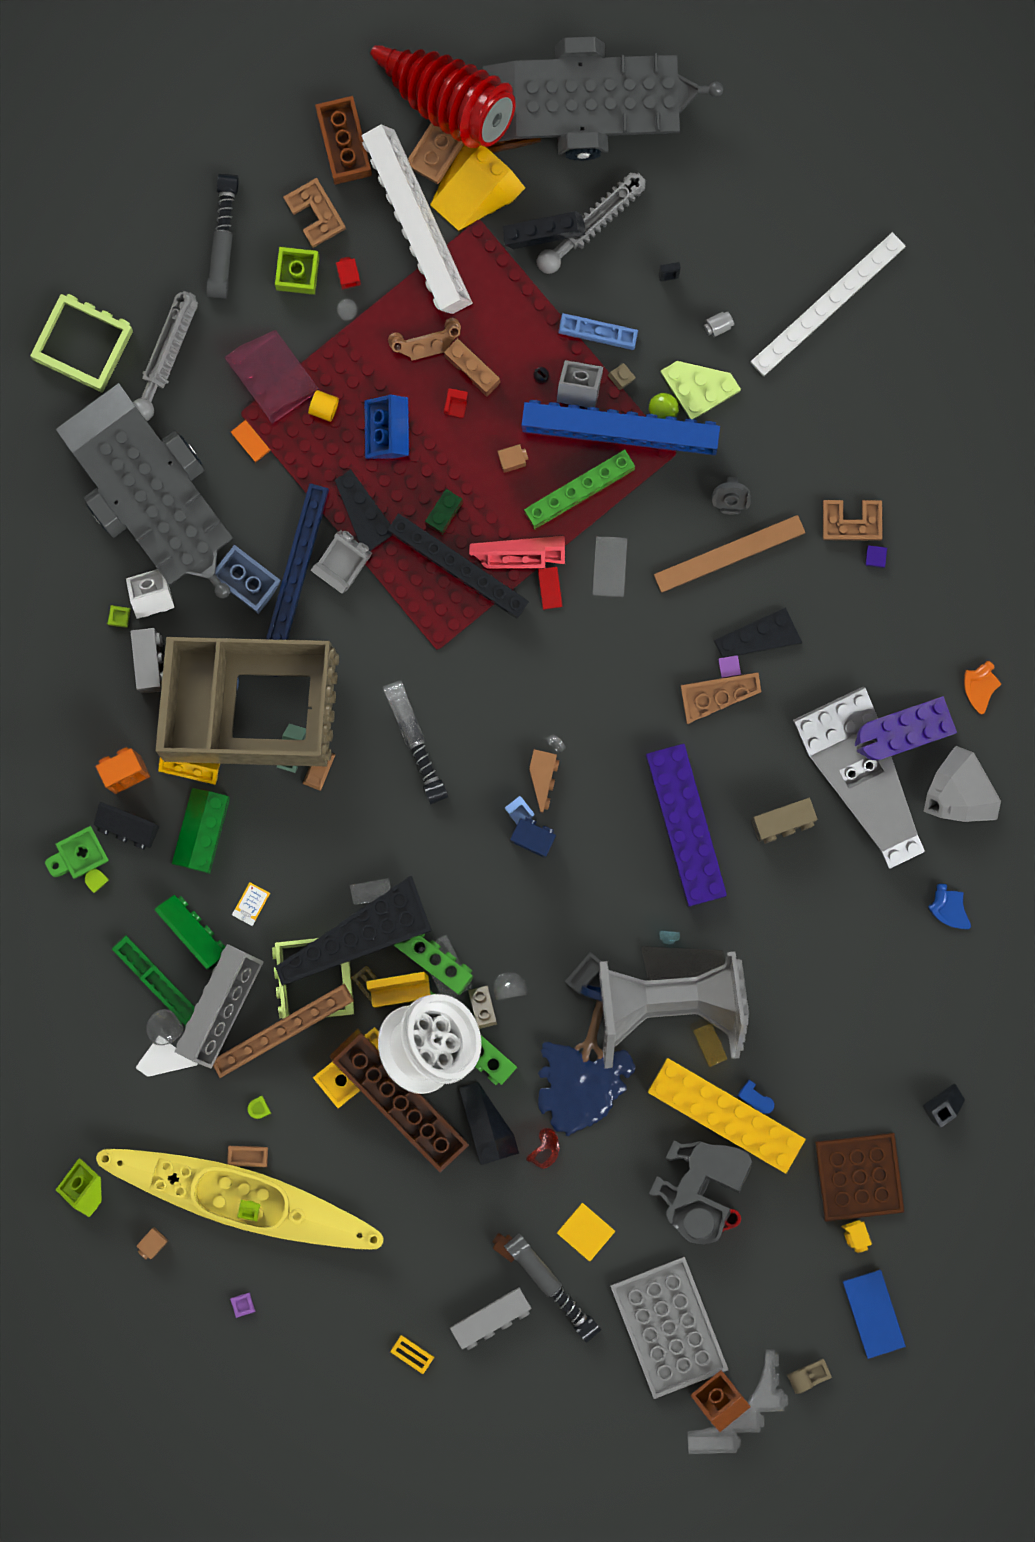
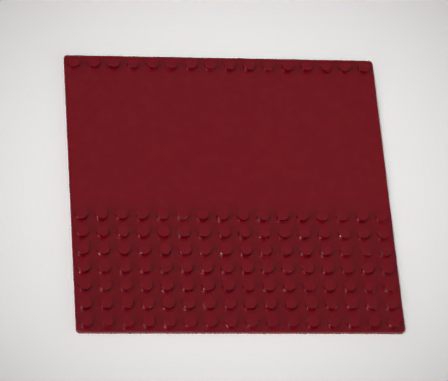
M477 220L447 244L473 304L454 314L438 310L433 302V293L426 287L425 281L427 280L425 275L421 274L417 268L242 410L241 416L250 424L306 494L309 483L329 489L323 514L338 532L340 530L349 532L353 539L359 543L335 482L337 478L351 469L390 524L399 513L513 590L538 568L486 569L478 558L469 554L470 544L565 536L566 546L674 458L676 451L522 431L524 402L529 403V400H537L545 405H548L549 402L559 403L561 407L571 405L557 402L558 386L565 360L603 367L596 408H599V411L607 412L608 409L618 410L619 414L636 412L638 416L646 417V415L624 389L619 390L608 377V370L581 338L558 333L561 321L560 313L481 220ZM449 318H456L461 326L460 335L453 340L450 346L459 339L500 378V384L486 397L463 371L458 370L445 358L444 352L411 361L409 356L393 351L388 343L389 336L392 333H400L404 340H409L436 333L445 329V322ZM539 367H544L549 372V379L542 384L537 383L533 376L534 371ZM538 371V372H537V373H539L543 378L546 377L541 371ZM449 388L468 392L464 418L444 414ZM316 390L339 398V403L331 422L308 414L310 403ZM387 395L408 397L409 456L383 459L365 458V400ZM520 444L521 449L525 448L529 460H525L526 466L504 473L498 457V451ZM626 450L635 465L634 471L535 530L533 529L524 514L525 508ZM445 489H448L462 498L463 504L451 520L444 534L440 535L427 527L425 521ZM394 536L371 551L372 555L365 564L437 650L445 646L494 605L488 599Z

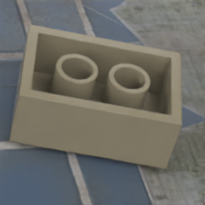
M809 797L755 816L751 819L758 842L764 841V844L775 841L778 835L782 834L783 837L794 834L796 832L795 829L801 828V831L812 828L818 819Z

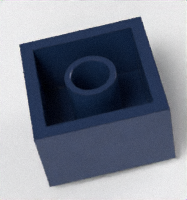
M525 817L524 820L520 818L510 842L546 858L556 835L553 834V829L544 825L543 828L536 826V821Z

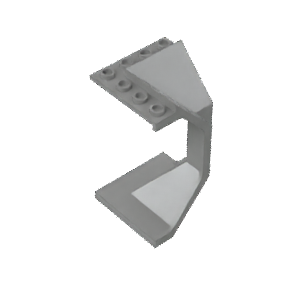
M727 952L724 965L697 977L645 981L608 970L607 961L599 962V978L605 1022L603 1039L604 1068H613L614 1047L645 1019L652 1017L697 1014L727 1034L731 1059L740 1057V1051L744 1050L743 1042H745V1035L747 1033L749 1009L742 960L736 959L735 952Z

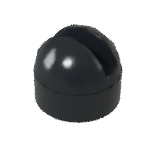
M544 367L537 368L533 374L534 380L540 384L547 382L549 379L548 370ZM538 371H541L546 377L543 378V377H542L539 373H537V372H538Z

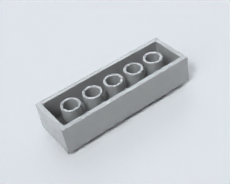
M227 944L221 953L217 966L212 971L208 984L203 989V994L194 1008L191 1019L185 1026L182 1037L177 1042L175 1053L212 1069L264 961Z

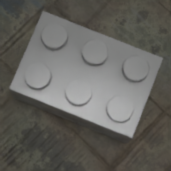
M155 628L131 630L136 688L141 694L160 692L163 677L162 666H164V655L160 652V647H163L162 635Z

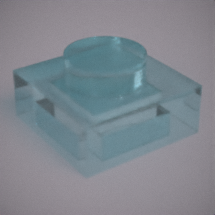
M659 931V940H663V944H675V941H679L680 932Z

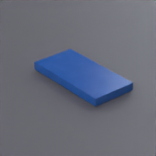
M881 1269L842 1281L867 1359L906 1347Z

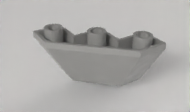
M958 746L953 748L934 776L927 793L924 812L939 818L962 822L998 819L1001 800L974 752Z

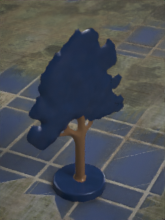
M582 985L580 991L584 996L597 1000L585 1041L579 1043L575 1048L544 1042L542 1044L543 1049L540 1050L543 1058H547L550 1067L544 1066L538 1074L540 1078L547 1077L551 1088H541L538 1097V1107L542 1114L546 1111H552L551 1125L557 1132L564 1131L566 1136H570L586 1126L590 1127L593 1123H597L603 1117H606L610 1108L613 1107L612 1101L627 1091L626 1085L620 1079V1074L629 1078L635 1072V1064L630 1054L625 1050L614 1052L613 1068H604L603 1050L597 1044L598 1030L603 1015L601 988L591 985ZM591 1049H594L598 1060H589Z

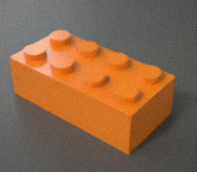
M127 747L117 751V755L112 758L107 756L99 760V764L95 766L105 787L115 794L151 777L142 757L132 748L128 749Z

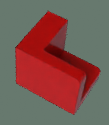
M449 388L444 414L464 418L468 392Z

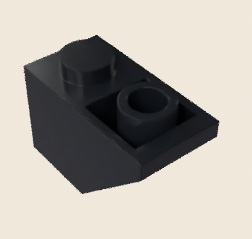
M954 1083L924 1104L923 1108L931 1121L941 1128L957 1117L965 1099Z

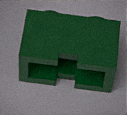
M445 489L426 519V526L443 535L463 504V499Z

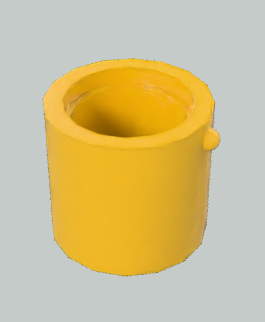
M316 390L310 403L308 414L331 422L335 415L339 398Z

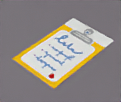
M249 882L232 915L253 926L270 893Z

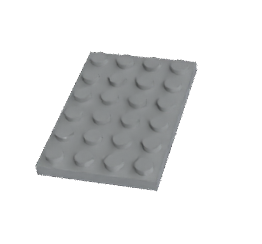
M685 1257L610 1285L654 1399L712 1377L720 1370L723 1372L728 1370Z

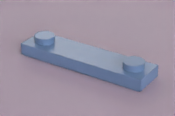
M562 313L558 333L634 350L638 330Z

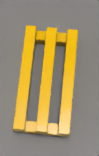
M403 1335L399 1337L390 1351L422 1374H424L434 1359V1356ZM402 1341L427 1357L428 1360L425 1361L400 1343ZM400 1348L424 1365L423 1368L396 1351V1349Z

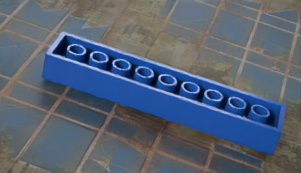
M529 400V403L524 402L522 431L526 433L716 455L720 426L712 421H705V424L697 423V420L694 419L677 421L676 417L667 416L665 419H660L654 414H646V417L638 416L636 412L619 414L618 410L613 409L602 412L596 407H588L586 410L580 409L578 405L561 407L559 403L549 402L548 405H545L537 400Z

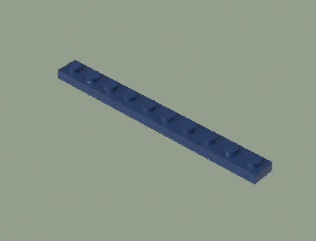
M309 483L266 639L288 640L329 489Z

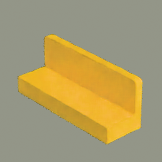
M160 757L158 771L216 785L220 764L164 762Z
M425 972L366 981L367 989L371 992L372 1006L374 1008L414 1002L421 997L431 995L429 976Z

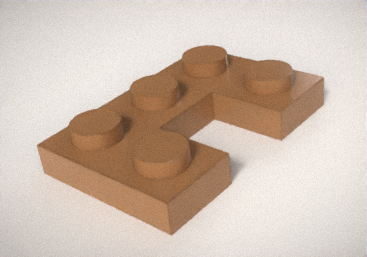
M317 178L283 197L293 215L311 206L319 221L303 229V233L312 248L346 229Z
M823 500V540H882V501L863 500L862 520H843V500Z

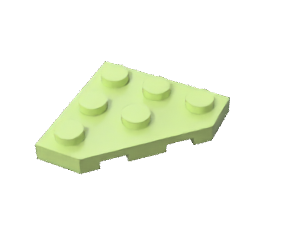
M676 361L660 371L689 419H696L741 391L731 373L680 361Z

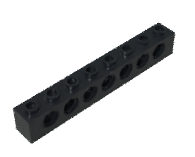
M399 513L387 529L388 533L514 618L518 619L529 603L528 600Z

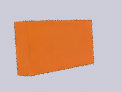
M246 420L231 431V434L255 463L270 452L269 447Z

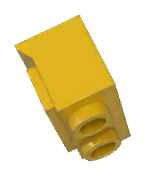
M857 1220L841 1226L846 1231L844 1236L848 1246L853 1248L855 1252L868 1250L867 1246L872 1245L864 1221Z

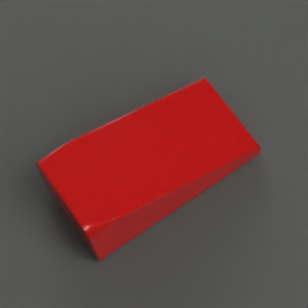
M557 567L538 569L543 610L563 607Z

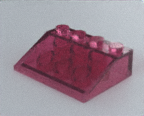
M276 330L239 346L225 356L229 366L272 424L314 395L316 390H319Z

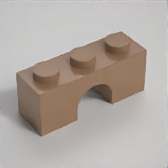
M459 339L444 352L445 358L458 370L463 371L486 397L500 384V378Z

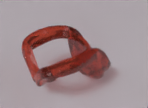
M544 1128L539 1132L541 1145L526 1157L528 1162H533L542 1169L550 1167L556 1161L559 1154L558 1136L550 1128ZM550 1149L552 1154L544 1163L541 1164L535 1159L541 1151Z

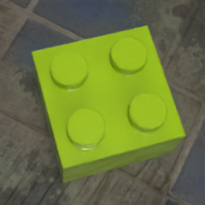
M279 247L275 279L276 290L315 295L319 266L318 251Z

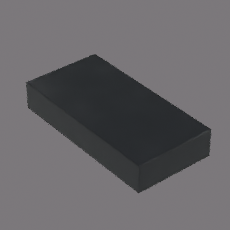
M680 262L660 265L659 280L662 282L678 279L681 269Z

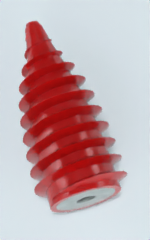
M376 45L372 48V58L385 69L389 77H392L393 85L399 89L402 98L407 100L414 110H418L423 118L429 119L434 126L440 127L444 133L451 134L455 140L462 141L466 147L492 146L501 139L510 126L516 106L513 88L509 83H501L498 76H489L486 70H478L474 64L465 65L463 60H453L450 55L440 57L437 51L426 54L423 49H419L411 54L409 49L402 52L396 48L390 49L381 45Z

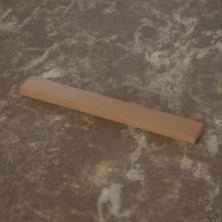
M796 515L654 574V578L660 592L663 593L805 534V530L799 516Z
M343 984L219 1055L213 1067L219 1078L354 1002V999L346 985Z

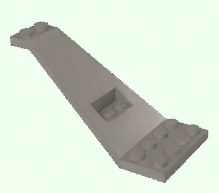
M863 686L794 719L793 722L808 756L878 846L887 867L890 869L925 852L917 834L892 757L875 761L857 752L861 747L876 742L875 740H870L855 746L859 729L864 724L878 719L866 688ZM868 762H871L870 767H866ZM853 770V775L848 776V772Z

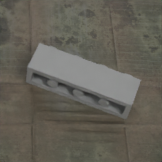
M518 1287L451 1326L450 1329L461 1349L467 1348V1350H470L478 1345L477 1341L484 1337L487 1340L495 1335L494 1331L501 1327L504 1330L513 1324L511 1321L518 1317L521 1320L528 1316L531 1306L521 1288Z

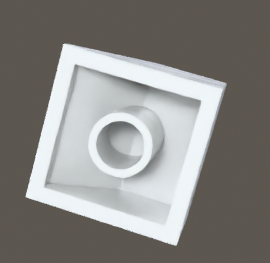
M158 569L126 578L130 602L137 619L174 608L169 584Z

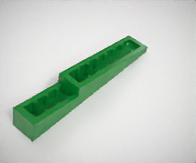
M125 935L112 950L186 1026L194 1013L195 1006L141 949Z

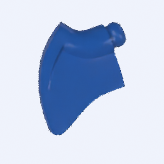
M937 884L934 902L928 906L932 915L950 927L970 929L971 923L963 906L964 892L947 891L946 884Z

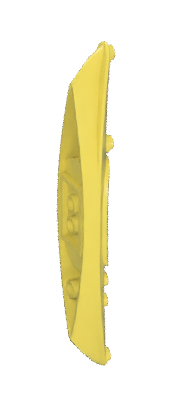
M103 1149L96 1156L98 1165L116 1177L171 1204L225 1225L281 1239L342 1248L377 1249L383 1244L382 1234L359 1218L308 1192L254 1171L199 1158L128 1149ZM174 1173L178 1174L179 1181L172 1183L170 1176L174 1175ZM241 1200L260 1204L257 1222L237 1218Z

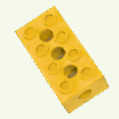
M374 1027L365 1036L378 1048L379 1030ZM333 1062L313 1077L337 1108L343 1106L360 1092L354 1083ZM341 1074L347 1079L344 1086H339L336 1082V1078Z

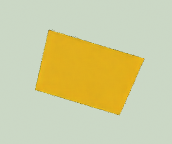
M582 1203L557 1234L588 1261H591L615 1233V1230Z

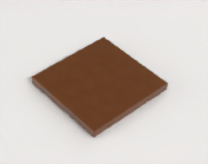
M895 1133L815 1142L825 1222L904 1213Z

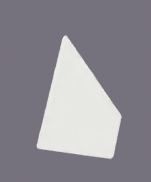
M158 1036L138 1063L136 1069L149 1077L196 1066L198 1063L175 1053L176 1047Z

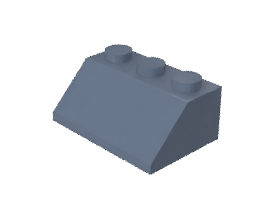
M236 545L231 548L216 567L215 575L221 583H226L230 587V593L257 614L266 606L281 582L280 579Z

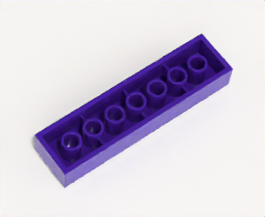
M685 744L646 754L647 764L687 907L726 897L727 893Z

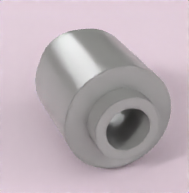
M728 311L725 313L721 312L706 319L704 328L708 335L716 337L730 330L734 326V321Z

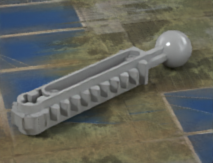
M629 173L627 177H624V183L618 182L619 188L613 187V193L607 192V198H601V204L596 202L595 209L590 207V214L584 213L586 235L565 239L554 250L546 249L540 252L537 257L538 268L547 274L556 272L560 268L561 258L572 248L575 250L577 247L583 249L584 241L590 242L589 236L594 238L595 231H601L600 226L606 227V221L612 222V215L617 217V211L623 212V206L628 207L630 204L629 200L634 202L635 196L639 197L645 191L646 180L643 179L640 173ZM631 182H632L633 184H635V183L637 182V183H638L637 187L634 185L633 187L630 188Z
M183 291L175 296L146 371H143L144 376L142 379L147 381V385L142 397L136 399L133 403L146 421H149L154 415V407L151 401L157 387L164 389L165 384L169 383L167 380L197 309L198 302L196 301V296L190 292Z

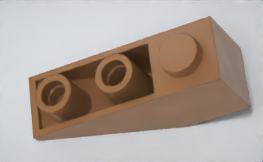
M534 749L529 771L540 813H543L544 809L548 810L551 798H547L548 791H553L555 779H552L553 771L557 772L560 760H556V754Z

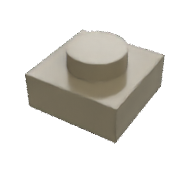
M624 363L608 374V377L619 390L629 385L636 378Z

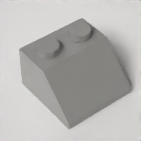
M565 360L558 386L557 402L585 408L596 407L603 367Z

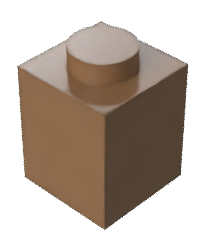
M520 444L498 451V457L504 473L526 466L525 460H529L526 449H521Z
M154 1227L136 1246L139 1248L137 1252L145 1259H153L169 1240Z

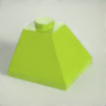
M79 1158L56 1188V1191L73 1208L90 1217L102 1202L101 1177Z

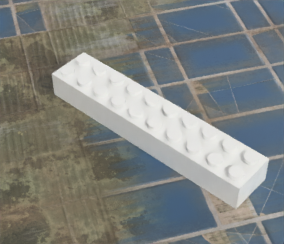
M381 124L362 135L364 140L362 142L363 147L371 155L372 159H370V162L380 175L378 180L387 191L386 198L388 202L394 206L395 218L403 226L402 233L411 244L409 247L410 251L419 262L417 264L419 271L425 275L427 280L425 284L434 295L433 302L436 308L454 314L473 304L395 130Z

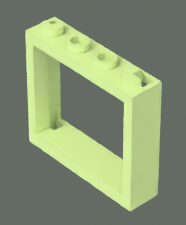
M61 294L30 357L33 361L103 393L133 333V329L129 326L130 323L120 318L118 321L112 318L113 315L107 311L102 310V312L95 310V306L87 302L82 304L77 301L76 297L67 294V296ZM65 304L122 330L99 379L41 353Z
M318 938L275 943V947H272L273 959H277V965L284 961L283 949L304 947ZM349 961L341 964L342 980L353 997ZM274 967L275 979H279L277 970ZM279 979L276 995L277 999H281V1006L278 1007L279 1018L284 1019L289 1016L287 985L282 986ZM354 1002L345 1006L344 1010H338L327 1017L355 1015Z

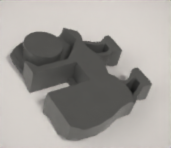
M673 1141L666 1159L670 1162L684 1159L686 1162H689L690 1170L681 1179L678 1187L671 1185L668 1181H663L657 1176L649 1195L652 1197L661 1196L669 1206L666 1216L670 1224L688 1242L694 1244L717 1242L721 1237L731 1210L703 1197L710 1180L740 1193L751 1169L752 1160L745 1151L730 1146L711 1145L701 1141L688 1144H680Z

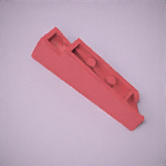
M565 536L470 544L469 554L478 558L486 569L545 568V562L565 564Z

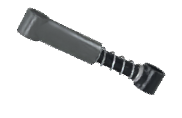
M218 174L217 193H219L221 200L218 202L220 205V209L217 211L219 213V218H217L218 227H216L217 231L213 232L207 297L223 299L228 297V276L233 236L229 231V227H231L232 201L234 200V195L238 193V175Z
M519 1233L504 1245L506 1250L522 1266L547 1297H553L555 1299L554 1302L561 1306L560 1309L567 1313L566 1316L568 1315L575 1325L574 1329L586 1343L601 1331L596 1322L589 1315L586 1316L582 1313L581 1308L576 1307L575 1301H571L569 1295L564 1293V1289L561 1287L562 1283Z

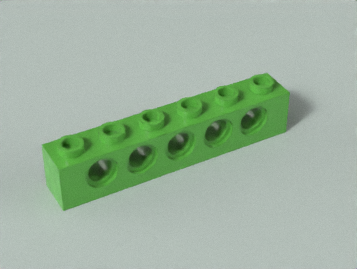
M623 450L525 508L524 514L535 530L635 470V465L626 450Z
M425 934L394 945L459 996L474 977L470 974L473 970L465 964L458 965L455 962L456 957L448 951L446 954L439 950L441 946L435 941L431 940L428 942L423 938ZM418 943L425 944V951L423 953H416L415 947ZM439 955L441 957L440 964L432 965V956ZM449 967L457 969V974L454 977L447 976L446 971Z
M481 1036V1046L484 1048V1054L479 1057L475 1067L480 1072L485 1070L490 1074L487 1078L495 1085L498 1083L502 1085L517 1066ZM490 1059H497L499 1062L498 1069L490 1070L487 1065Z

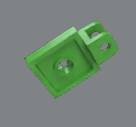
M89 826L56 843L59 853L49 857L45 861V865L53 877H60L70 872L73 879H76L90 870L107 863L109 859L92 827ZM81 847L88 850L84 858L77 856ZM55 863L59 864L57 869H53Z

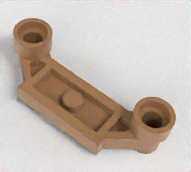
M449 318L445 322V329L443 331L409 340H404L400 333H392L388 338V343L393 351L409 356L412 361L445 352L453 340L460 335L461 326L456 318Z

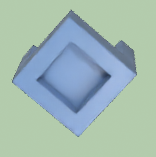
M521 796L505 807V810L516 824H518L520 818L524 820L525 817L531 819L535 816Z

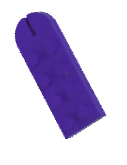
M942 696L864 724L858 731L855 746L875 740V743L861 747L857 752L870 760L878 761L954 735L957 731L945 699Z

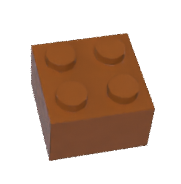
M722 1370L690 1395L719 1432L724 1430L751 1407Z

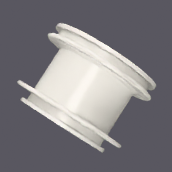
M435 994L421 997L410 1006L400 1007L391 1012L380 1028L378 1049L385 1070L399 1086L413 1093L426 1094L438 1090L444 1084L461 1080L473 1070L480 1057L481 1035L475 1018L464 1004L448 995Z

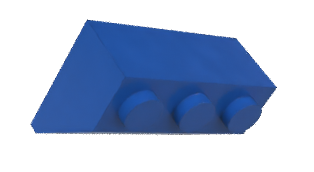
M387 395L365 400V458L383 459L409 456L408 397Z

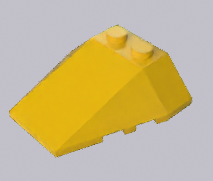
M463 145L442 178L430 206L456 230L460 231L482 217L492 214L497 209L512 203L525 187L513 171L487 147L481 145L476 148H469Z

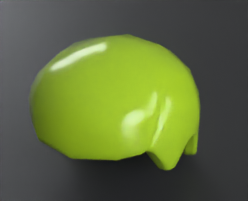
M660 393L650 400L648 410L650 414L657 415L660 419H665L667 416L676 417L679 411V404L677 399L671 394Z

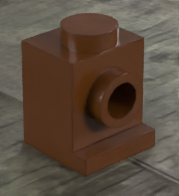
M498 1233L492 1241L495 1244L493 1249L512 1263L514 1258L504 1245L513 1237L508 1234L505 1237Z

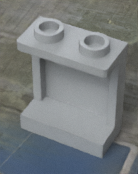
M340 530L334 535L335 538L311 571L337 591L344 593L362 570L372 552L369 551L368 546L355 541L349 532Z

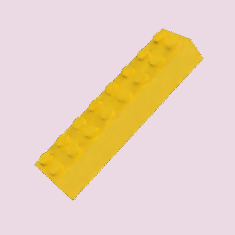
M669 1058L665 1060L647 1091L650 1095L785 1174L806 1140Z

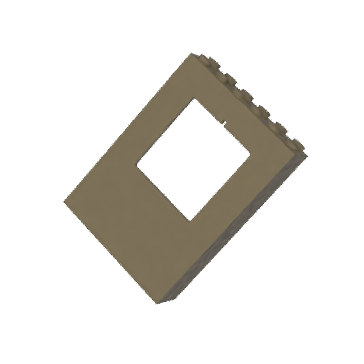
M166 637L156 740L157 754L164 762L327 767L328 760H331L329 741L333 740V730L330 728L331 722H334L335 717L332 704L336 702L334 684H337L338 675L335 672V667L339 664V654L336 653L330 641ZM238 676L310 677L308 707L312 709H308L305 739L233 738Z

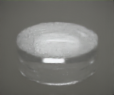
M346 299L338 304L337 311L342 319L350 320L356 316L357 307L352 300Z
M554 734L547 739V742L557 752L561 753L565 749L564 743Z

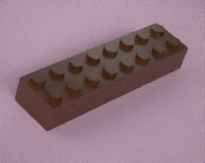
M359 1029L329 1055L331 1061L439 1172L443 1171L469 1146L464 1137L422 1094L413 1093L402 1088L389 1076L382 1064L379 1049Z

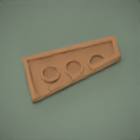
M758 672L680 685L687 724L761 692Z

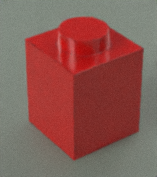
M345 257L341 258L340 262H336L342 289L361 285L355 258Z

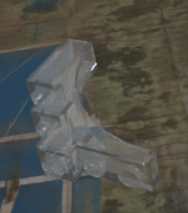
M765 1349L764 1367L760 1381L753 1395L747 1401L751 1407L721 1432L715 1426L703 1430L687 1431L689 1454L737 1453V1448L741 1447L740 1436H737V1433L761 1432V1427H764V1415H760V1412L784 1411V1406H788V1397L782 1389H776V1386H779V1374H775V1366H779L778 1354H775L774 1349Z

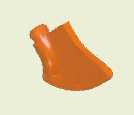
M986 661L985 664H982L976 670H966L964 674L966 696L979 714L985 713L991 695L1001 685L1000 681L991 672L995 666L990 661Z

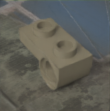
M488 986L468 990L479 1029L497 1025Z
M820 1359L787 1374L795 1394L807 1391L814 1385L832 1378L824 1359Z

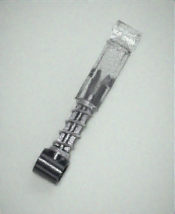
M398 680L384 686L383 690L395 715L408 749L413 750V756L417 760L416 764L420 767L419 772L424 777L425 786L423 788L430 805L448 798L442 779L439 780L438 776L435 775V770H433L431 765L432 762L428 758L429 754L425 751V745L423 744L426 740L410 705L402 681Z

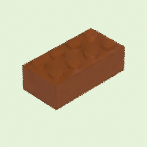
M353 96L316 104L315 107L334 184L372 176L367 151L362 144L364 140Z

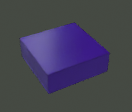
M868 545L865 566L885 568L887 548Z

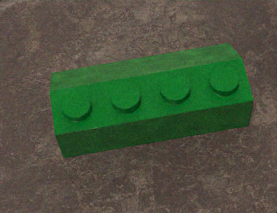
M192 788L172 860L173 865L210 874L230 801L229 796Z
M173 895L154 910L207 970H211L218 964L221 953L226 946L221 940L217 942L212 937L214 932L207 925L203 927L199 922L201 918L195 911L190 912L186 906L189 904L182 896L178 898L176 895Z

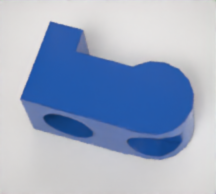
M747 1080L737 1096L763 1114L771 1113L774 1109V1101L770 1097L762 1096L753 1088L756 1084L751 1080Z

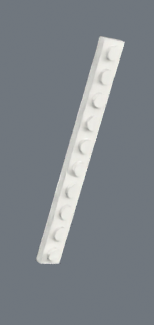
M892 232L750 363L764 377L906 246Z

